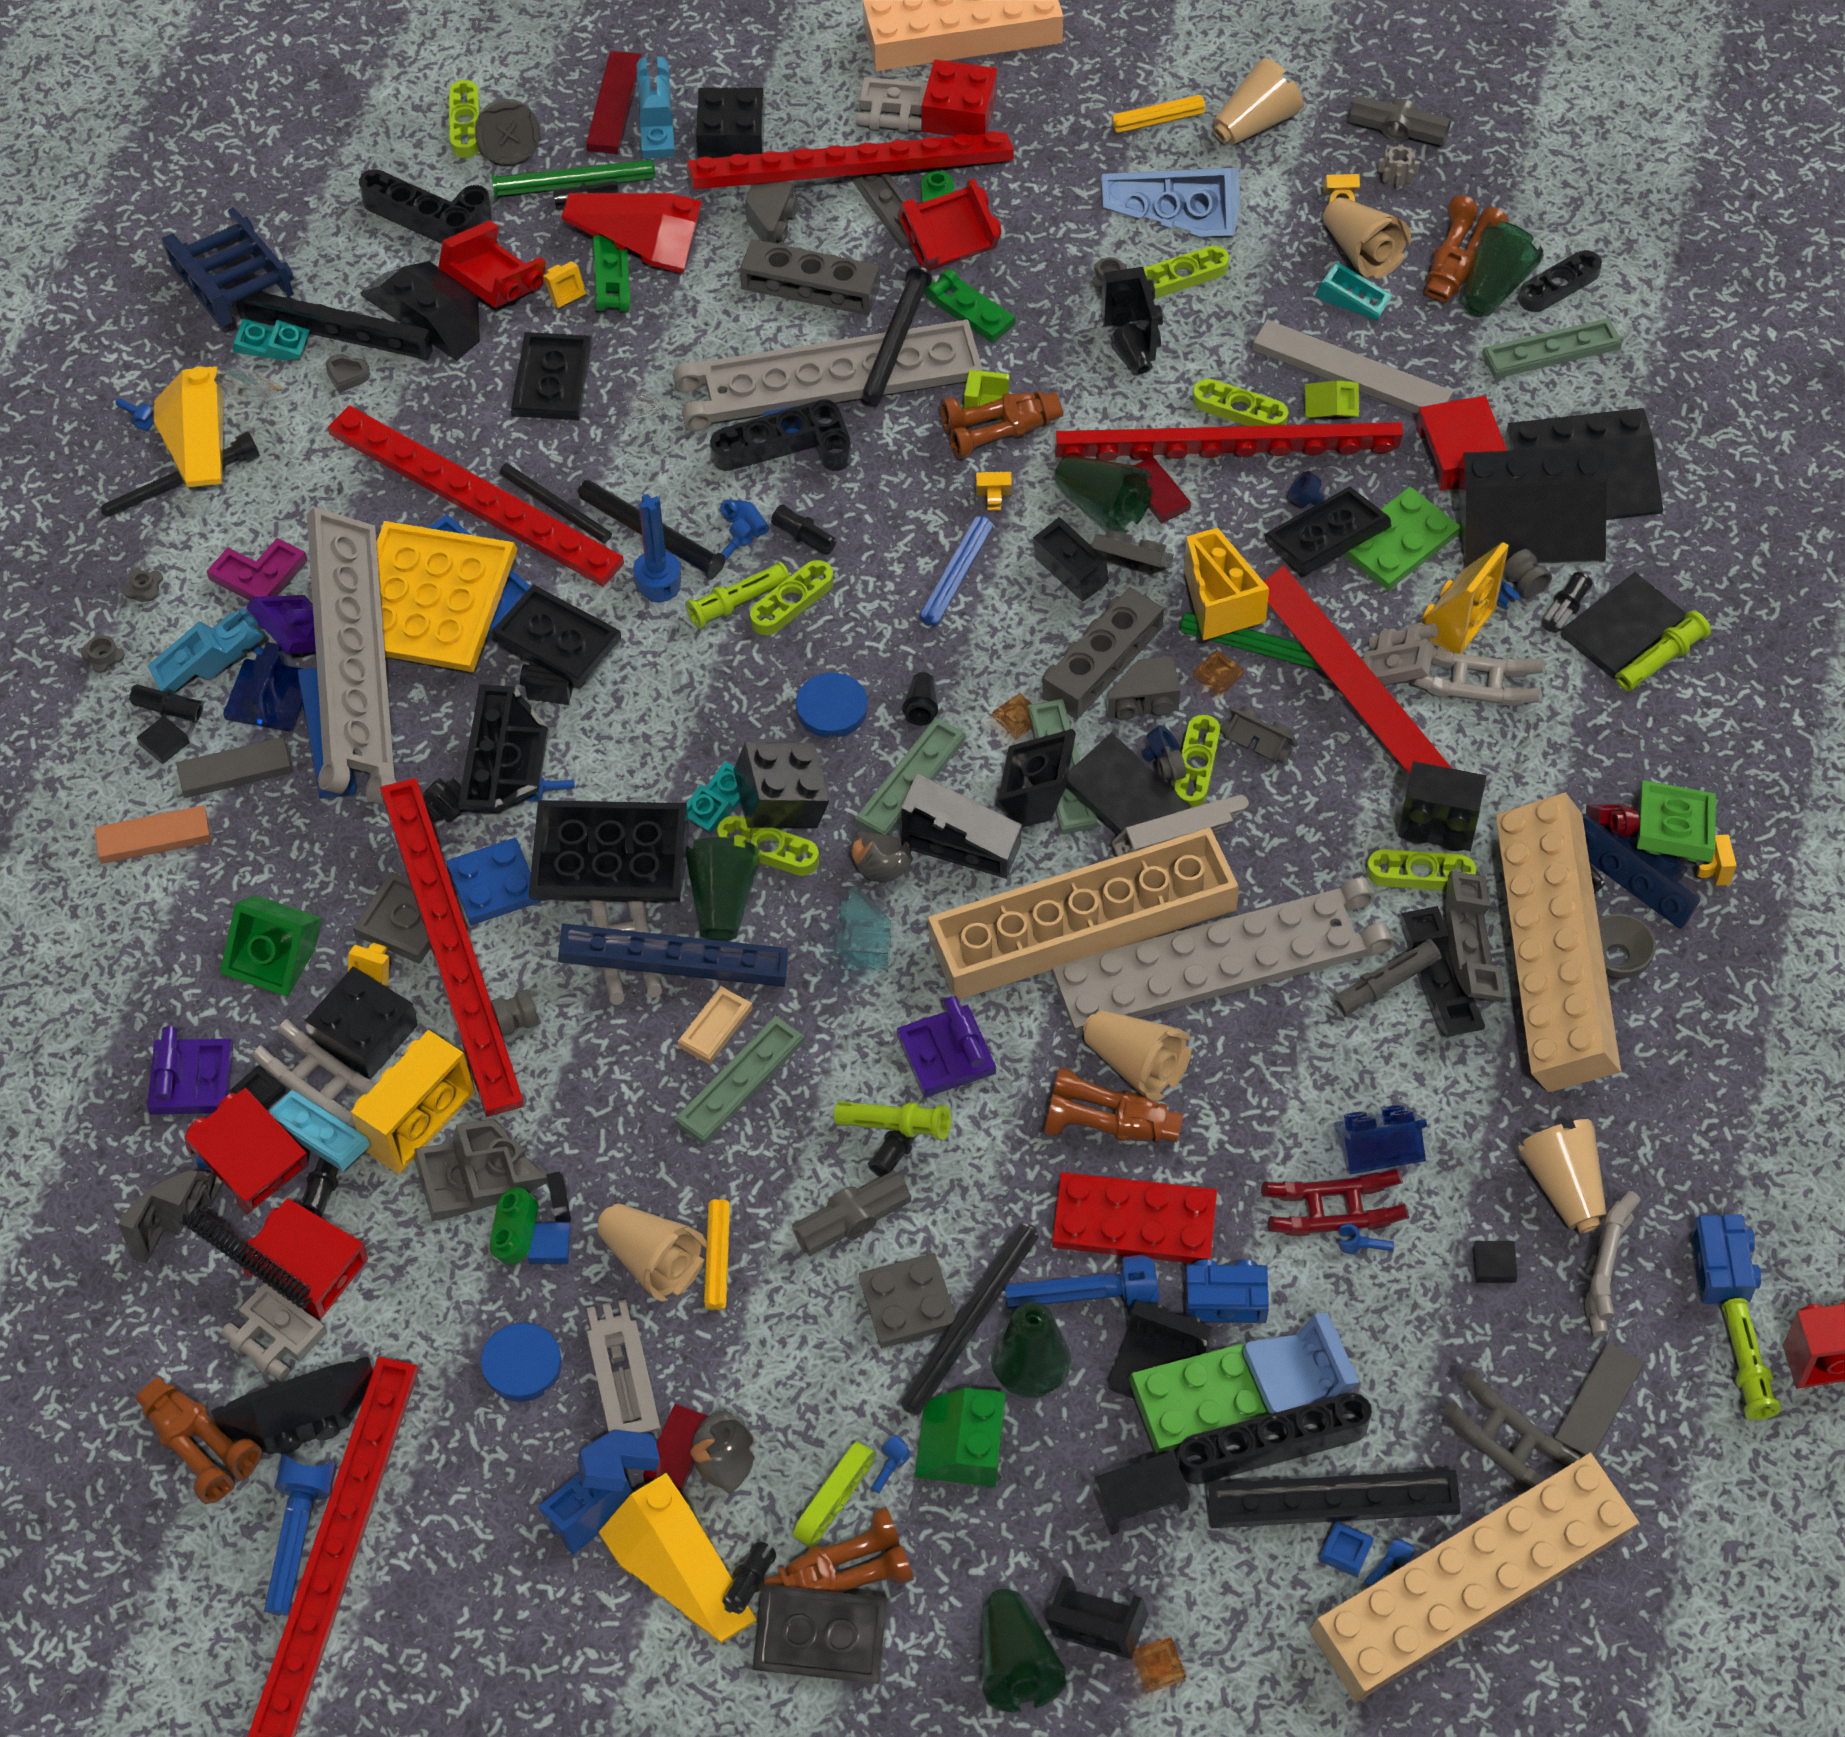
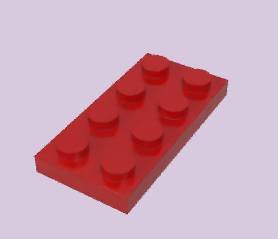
M1061 1172L1052 1248L1120 1256L1144 1255L1150 1259L1193 1264L1199 1260H1211L1217 1189Z

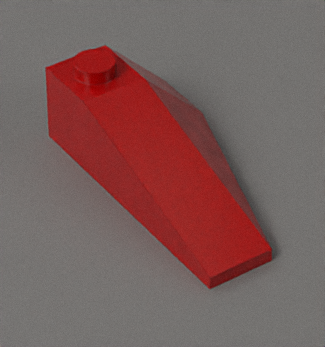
M569 193L561 220L591 235H603L615 241L616 248L623 251L628 248L642 255L641 261L651 266L684 273L696 234L702 201L672 193Z

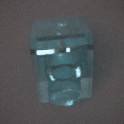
M850 886L848 900L841 901L840 922L846 924L845 932H838L836 954L843 955V968L888 972L892 943L891 920L858 886Z

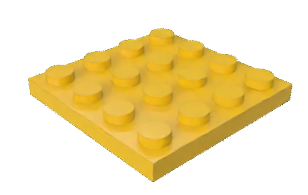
M384 521L376 544L385 657L474 672L518 550L515 543Z

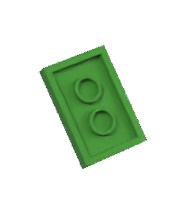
M1410 486L1380 509L1390 517L1392 527L1342 555L1389 591L1460 534L1461 526Z
M1642 780L1639 791L1638 815L1640 825L1637 833V849H1643L1655 855L1670 854L1680 856L1693 862L1701 860L1712 862L1715 853L1716 793Z
M1243 1343L1131 1373L1128 1380L1156 1454L1179 1448L1183 1440L1191 1435L1270 1414L1243 1355Z

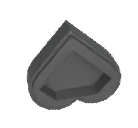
M337 354L330 357L326 362L328 376L338 393L363 384L370 378L369 365L361 358L350 359L344 354Z

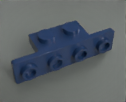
M1582 814L1589 862L1677 928L1686 926L1700 903V898L1678 882L1683 878L1688 869L1679 862L1678 857L1670 854L1655 855L1643 849H1637V833H1632L1630 837H1620L1618 834L1609 832L1586 814Z

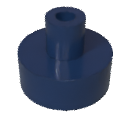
M1310 471L1303 472L1291 485L1288 491V499L1300 508L1305 507L1309 503H1312L1314 506L1319 504L1325 498L1319 492L1322 483L1321 479Z
M1159 725L1147 734L1149 746L1144 748L1142 753L1151 762L1157 757H1161V754L1164 753L1163 747L1168 746L1170 751L1180 750V747L1173 734L1165 726Z

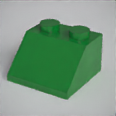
M257 895L236 902L220 974L288 997L315 951L322 917Z
M963 1388L931 1398L923 1409L915 1478L996 1487L1005 1417L1006 1392Z

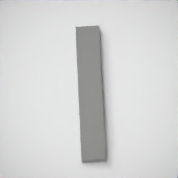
M1268 319L1253 342L1252 350L1331 381L1359 382L1360 392L1416 414L1419 413V407L1450 402L1453 397L1454 391Z

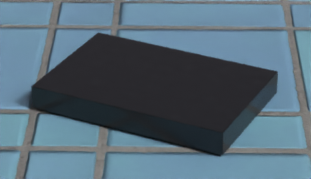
M525 332L511 405V416L579 420L592 348V336Z
M1349 486L1264 534V537L1269 547L1302 574L1306 575L1392 527L1390 517Z
M1634 572L1563 627L1561 637L1614 679L1616 673L1627 667L1650 647L1658 643L1664 630L1668 627H1675L1682 622L1686 612Z
M534 584L490 632L491 639L496 643L578 687L583 684L621 639L620 630Z
M1112 732L1068 773L1066 788L1117 835L1126 827L1184 811L1192 806L1181 799L1167 782Z
M762 1584L753 1670L879 1684L888 1598Z

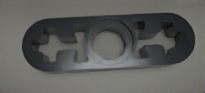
M1582 250L1529 279L1521 286L1519 304L1527 311L1540 312L1566 298L1599 277L1602 266L1601 257L1593 251ZM1564 278L1569 284L1559 286L1554 284L1552 279Z

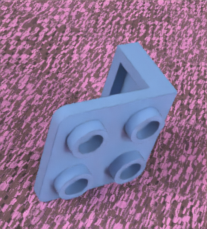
M1328 1312L1314 1314L1297 1335L1250 1341L1242 1349L1270 1414L1351 1393L1359 1384L1355 1368L1349 1361L1340 1341L1339 1333L1335 1329Z

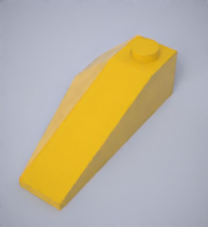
M217 366L195 367L182 370L154 400V426L157 432L161 434L167 451H170L175 466L186 487L222 484L224 397Z
M667 1473L630 1494L600 1529V1537L621 1568L650 1587L651 1591L659 1597L665 1598L682 1611L684 1616L721 1644L757 1622L748 1605L744 1612L739 1615L734 1612L728 1613L724 1610L725 1605L722 1602V1598L733 1579L689 1505Z

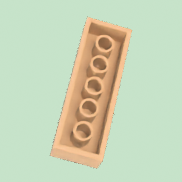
M863 0V26L875 71L933 63L934 59L947 61L1059 44L1063 41V13L1058 0Z

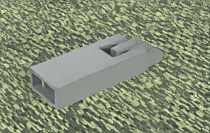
M1238 795L1126 827L1112 841V845L1116 855L1121 856L1211 827L1215 836L1247 808L1249 802L1244 795Z
M626 1299L618 1301V1310L621 1314L618 1316H613L610 1303L602 1304L605 1318L598 1320L596 1308L594 1306L588 1307L587 1313L591 1330L587 1331L608 1432L622 1430L654 1434V1438L659 1439L661 1427L636 1320L631 1321ZM625 1344L630 1368L623 1370L622 1367H618L619 1371L612 1372L607 1348H611L615 1363L624 1360L620 1345Z

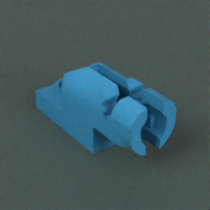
M657 56V90L650 89V76L647 73L646 57L639 59L636 64L643 159L675 157L668 61L664 57Z
M240 608L236 612L228 614L213 628L199 621L152 661L148 668L160 691L165 692L167 689H171L175 692L195 674L207 680L214 679L228 665L245 655L243 649H252L266 636L265 632L261 629L256 630L255 627L258 623L255 617L248 610Z

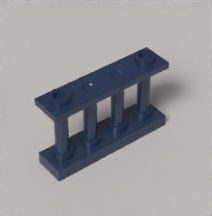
M234 207L228 209L233 226L188 245L185 242L182 244L174 233L161 238L170 265L220 327L233 322L229 308L233 307L234 302L277 284L287 297L294 295L290 281L294 280V276L287 262H280L256 234L247 216L242 217ZM237 238L241 241L239 244L202 260L199 257L194 258ZM250 253L254 257L218 274H207V272ZM261 269L267 272L227 291L225 288L220 290V287Z

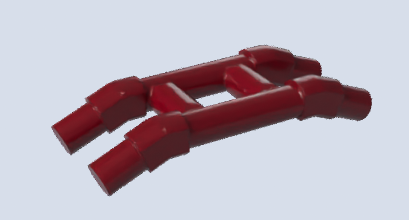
M1394 1169L1383 1173L1377 1172L1363 1175L1359 1178L1302 1183V1181H1283L1282 1183L1265 1181L1261 1187L1263 1197L1279 1198L1282 1201H1303V1199H1306L1309 1217L1289 1216L1285 1218L1271 1216L1268 1219L1267 1228L1269 1232L1285 1233L1289 1236H1308L1312 1233L1339 1231V1228L1344 1224H1352L1358 1229L1367 1228L1370 1230L1387 1227L1391 1223L1409 1219V1211L1405 1203L1389 1208L1383 1207L1376 1210H1367L1366 1212L1363 1211L1361 1195L1384 1191L1385 1188L1402 1184L1403 1180L1400 1170ZM1345 1195L1348 1214L1325 1216L1321 1197Z

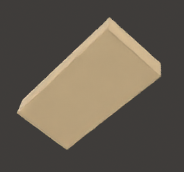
M720 986L678 1040V1047L710 1065L752 1011V1003Z

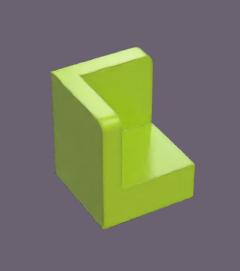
M969 369L964 394V408L984 405L1002 398L1003 394L1009 393L1010 375ZM1000 417V418H996V419H992V420H1000V421H1003L1001 417Z
M1335 380L1305 384L1306 417H1359V382Z

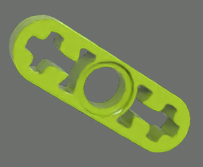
M470 80L456 81L449 88L450 144L452 153L460 158L473 157L480 150L475 139V122L480 113L478 86ZM462 94H467V103L461 102ZM461 116H471L473 118L467 123L457 121ZM462 134H468V144H462Z
M1208 246L1144 268L1147 280L1152 279L1155 283H1158L1154 284L1155 298H1159L1224 276L1228 271L1229 254L1222 247ZM1185 268L1190 270L1192 274L1183 277L1177 275L1175 271Z
M1214 379L1200 380L1194 386L1193 404L1200 411L1245 426L1287 425L1288 408L1281 401ZM1208 393L1214 394L1211 395L1209 398L1203 397L1206 396ZM1224 397H1226L1225 404H1221V402H1223ZM1236 402H1244L1249 408L1245 411H1237L1231 405ZM1260 408V410L1257 411V415H1255V409ZM1272 414L1278 415L1275 416L1273 419L1267 418L1270 417Z
M822 560L808 562L754 604L750 610L752 629L760 635L775 634L830 591L834 583L833 569L830 564ZM814 575L816 577H820L821 575H824V579L821 580L819 578H815L811 581V576ZM788 593H797L802 597L796 603H787L782 599ZM763 615L764 617H769L773 615V620L770 621L769 619L765 618L761 621L760 616Z
M1198 715L1189 721L1182 749V756L1186 767V778L1175 781L1174 790L1181 799L1192 805L1191 808L1204 805L1206 802L1219 743L1220 724L1214 717L1209 715ZM1201 729H1208L1205 744H1198ZM1192 757H1201L1206 760L1207 765L1203 768H1193L1187 761ZM1190 779L1196 780L1193 796L1186 795Z
M741 816L726 817L718 825L719 844L728 852L798 876L809 875L818 868V848L815 843L808 839L775 828L747 827L746 819ZM735 830H740L741 835L736 834L733 839L728 837V833L733 834ZM747 840L751 841V845H748ZM765 840H773L779 846L773 852H763L758 848V845ZM785 846H789V852H785ZM803 853L808 854V858H804L801 862L796 861V856L800 857Z
M1381 849L1370 855L1366 872L1369 880L1378 886L1447 891L1448 875L1451 871H1454L1455 868H1460L1462 873L1476 875V865L1471 858L1462 854ZM1380 863L1387 864L1389 869L1387 873L1381 872ZM1400 864H1405L1404 875L1400 874ZM1419 864L1425 865L1432 873L1427 877H1418L1413 874L1411 868ZM1439 866L1443 867L1442 877H1437Z
M856 1441L849 1448L800 1517L793 1532L794 1539L809 1548L817 1545L872 1467L876 1451L859 1441Z

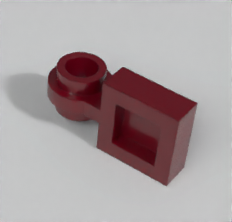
M1621 803L1586 805V815L1605 829L1611 830L1613 834H1618L1620 837H1630L1632 833H1637L1639 830V815L1633 807Z

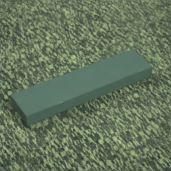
M1610 318L1483 347L1482 355L1494 379L1619 350L1621 349L1622 341Z
M1063 699L1028 705L1027 713L1035 739L1071 729ZM1075 741L1069 771L1080 762ZM1066 788L1055 811L1061 834L1097 828L1098 821L1096 815Z
M935 717L855 817V825L872 834L890 836L901 822V807L916 773L934 781L964 743L966 733Z
M775 1015L674 1119L675 1125L705 1146L805 1042V1036Z

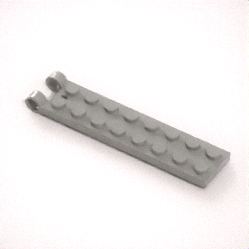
M968 319L909 329L883 395L966 382L969 369L983 371ZM886 333L698 363H681L673 370L677 390L682 393L696 391L702 384H706L710 401L689 402L682 408L685 427L689 431L707 429L713 422L762 415L767 411L797 407L822 399L832 400L835 403L861 399L864 395V386Z
M314 507L307 513L323 751V766L319 773L318 783L322 790L341 794L347 788L350 780L349 768L368 772L371 774V777L366 786V798L369 802L384 805L380 787L397 783L394 778L375 526Z
M1355 878L1346 882L1339 889L1106 950L1052 967L1051 972L1074 1034L1083 1032V1026L1087 1018L1100 1010L1139 1018L1363 957L1385 953L1394 946L1395 942L1388 926L1384 923L1373 924L1356 935L1346 911L1368 906L1373 902L1375 896L1366 878ZM1336 922L1340 926L1332 927L1330 924Z

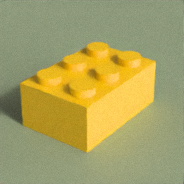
M427 1030L420 1039L414 1040L408 1046L404 1056L394 1066L387 1068L383 1072L379 1082L367 1094L360 1096L350 1111L357 1131L365 1135L371 1144L365 1152L399 1175L414 1159L415 1148L425 1147L475 1094L464 1053L430 1030Z

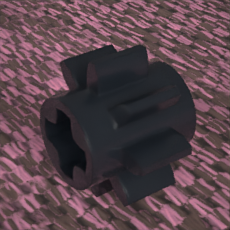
M439 777L422 794L429 817L433 822L443 818L448 823L462 810L458 807L461 785L454 778L445 783Z

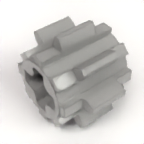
M1398 144L1396 147L1391 146L1385 150L1384 158L1379 159L1378 172L1383 173V182L1387 185H1394V188H1399V186H1407L1413 183L1414 175L1419 173L1420 162L1415 161V152L1412 148H1406L1402 144Z

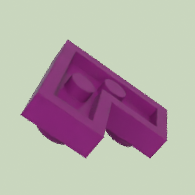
M276 538L257 561L227 547L206 572L208 579L250 601L252 597L277 596L307 562V556L305 551Z

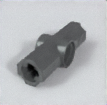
M1356 95L1349 117V122L1382 130L1383 135L1390 140L1395 139L1397 142H1404L1410 137L1441 146L1445 145L1451 125L1450 118L1419 111L1416 104L1403 98L1396 99L1391 104Z
M892 1171L858 1190L856 1187L842 1189L831 1197L826 1207L792 1224V1231L803 1252L811 1256L845 1237L853 1240L868 1233L876 1225L877 1220L910 1203L911 1194L902 1176Z

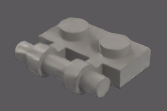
M864 77L860 97V110H871V113L858 112L857 125L869 126L870 130L880 131V128L898 129L899 133H909V130L922 131V118L911 117V114L922 115V102L928 83ZM882 111L900 113V115H883Z
M1422 622L1410 624L1408 629L1396 631L1394 628L1382 630L1380 635L1369 638V645L1372 650L1364 652L1363 661L1383 685L1429 676L1434 646L1428 639L1438 636V627L1435 623L1424 625Z
M263 1284L239 1309L241 1317L247 1322L240 1329L232 1323H228L222 1329L221 1336L230 1342L229 1347L239 1355L245 1354L256 1362V1368L264 1375L271 1374L277 1380L283 1381L290 1373V1368L282 1363L281 1359L288 1353L297 1361H300L327 1332L325 1326L302 1308H297L296 1304H292L282 1294H278L272 1287ZM260 1333H263L273 1341L267 1349H264L255 1342V1338Z

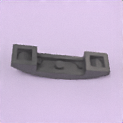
M1451 871L1448 875L1446 893V928L1449 933L1448 947L1456 978L1468 997L1504 1002L1506 993L1502 970L1499 966H1493L1484 917L1490 908L1486 877Z

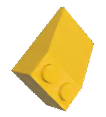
M1502 542L1464 568L1454 581L1448 580L1442 589L1440 600L1436 605L1431 603L1422 617V622L1425 625L1435 623L1438 627V636L1428 639L1429 641L1448 651H1454L1453 653L1462 654L1496 610L1509 545Z

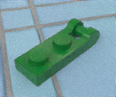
M593 235L592 255L595 311H606V308L618 309V312L629 313L630 288L627 249L623 251L616 248L615 241L603 235ZM606 291L618 292V295H607Z
M950 268L939 275L937 282H931L924 290V295L928 300L959 321L968 319L970 328L992 344L1015 325V316L960 280L958 274ZM948 289L953 292L950 296L945 293Z

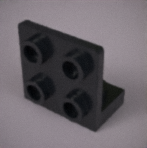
M1143 267L1104 272L1101 305L1103 325L1123 326L1129 322L1137 321L1138 328L1144 331L1150 359L1155 361L1156 348L1161 347V335L1158 326L1163 325L1161 306L1154 304L1155 288L1152 279L1147 280Z

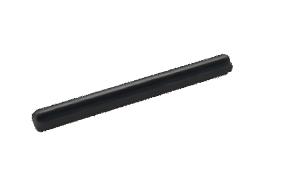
M1024 1222L1018 1225L900 1400L904 1411L915 1416L922 1412L1039 1238V1234L1033 1225H1028Z

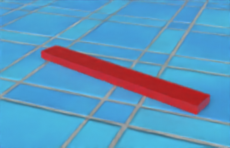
M1283 565L1263 582L1269 587L1268 605L1410 776L1413 761L1452 768L1287 568Z

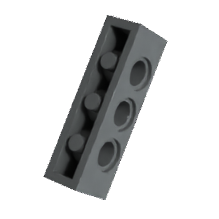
M751 239L740 266L742 290L870 316L880 289V265L768 241Z
M1131 587L1121 597H1114L1108 605L1105 614L1099 620L1094 619L1087 627L1085 635L1078 642L1074 641L1068 646L1064 657L1059 663L1051 665L1045 671L1042 677L1043 699L1046 701L1063 699L1067 714L1078 720L1163 628L1164 607Z

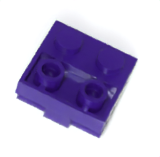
M305 595L251 598L247 610L255 617L258 625L265 629L277 642L278 647L287 654L316 652L313 604Z
M950 996L944 1000L943 1004L946 1012L897 1028V1037L924 1098L996 1074V1065L969 1005L961 1006L957 996Z
M172 1026L163 1027L161 1040H154L147 1101L149 1114H212L217 1110L220 1101L229 1095L233 1056L232 1040H177V1028Z

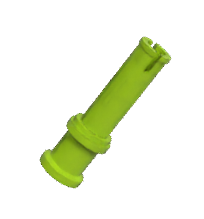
M778 562L776 565L749 576L727 588L716 586L706 596L697 600H687L685 602L687 614L697 629H703L707 622L720 616L728 617L734 611V607L776 588L790 577L789 572L782 562Z
M1694 610L1686 613L1684 620L1677 626L1668 627L1664 630L1658 643L1650 647L1627 667L1616 673L1615 677L1618 678L1616 679L1618 685L1626 692H1631L1675 656H1685L1690 651V646L1699 639L1704 640L1711 635V627L1706 618Z
M838 1101L834 1109V1121L838 1126L891 1129L900 1131L906 1137H915L917 1134L933 1135L936 1140H945L950 1133L952 1123L951 1111L947 1105L928 1108L920 1107L916 1102H908L902 1107Z
M1744 1298L1730 1299L1724 1302L1722 1310L1738 1363L1739 1371L1735 1380L1737 1386L1743 1390L1746 1401L1744 1408L1745 1417L1749 1420L1772 1418L1780 1413L1782 1408L1779 1400H1776L1773 1395L1770 1383L1773 1380L1772 1372L1763 1364L1757 1337L1748 1309V1302Z

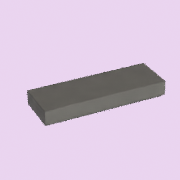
M284 737L176 762L184 798L292 773Z
M1608 1343L1555 1439L1562 1442L1565 1447L1580 1454V1459L1590 1452L1594 1456L1641 1372L1645 1361Z

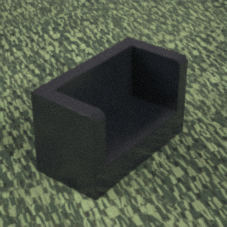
M1060 517L1033 537L1036 560L1082 602L1094 595L1109 582L1107 560Z
M1172 1451L1095 1476L1094 1495L1111 1535L1119 1533L1120 1521L1173 1503H1177L1180 1512L1188 1510L1190 1493Z
M1063 1576L1046 1620L1054 1637L1132 1659L1146 1623L1148 1612L1141 1597L1134 1596L1130 1606L1078 1592L1073 1579Z

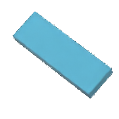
M291 1090L268 1111L295 1141L341 1171L349 1167L371 1146L365 1135L294 1090Z

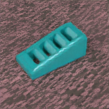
M1335 261L1314 296L1333 305L1378 320L1393 295ZM1362 293L1366 296L1364 297V299H1361L1360 297H1358V294ZM1372 297L1378 299L1375 306L1369 303Z

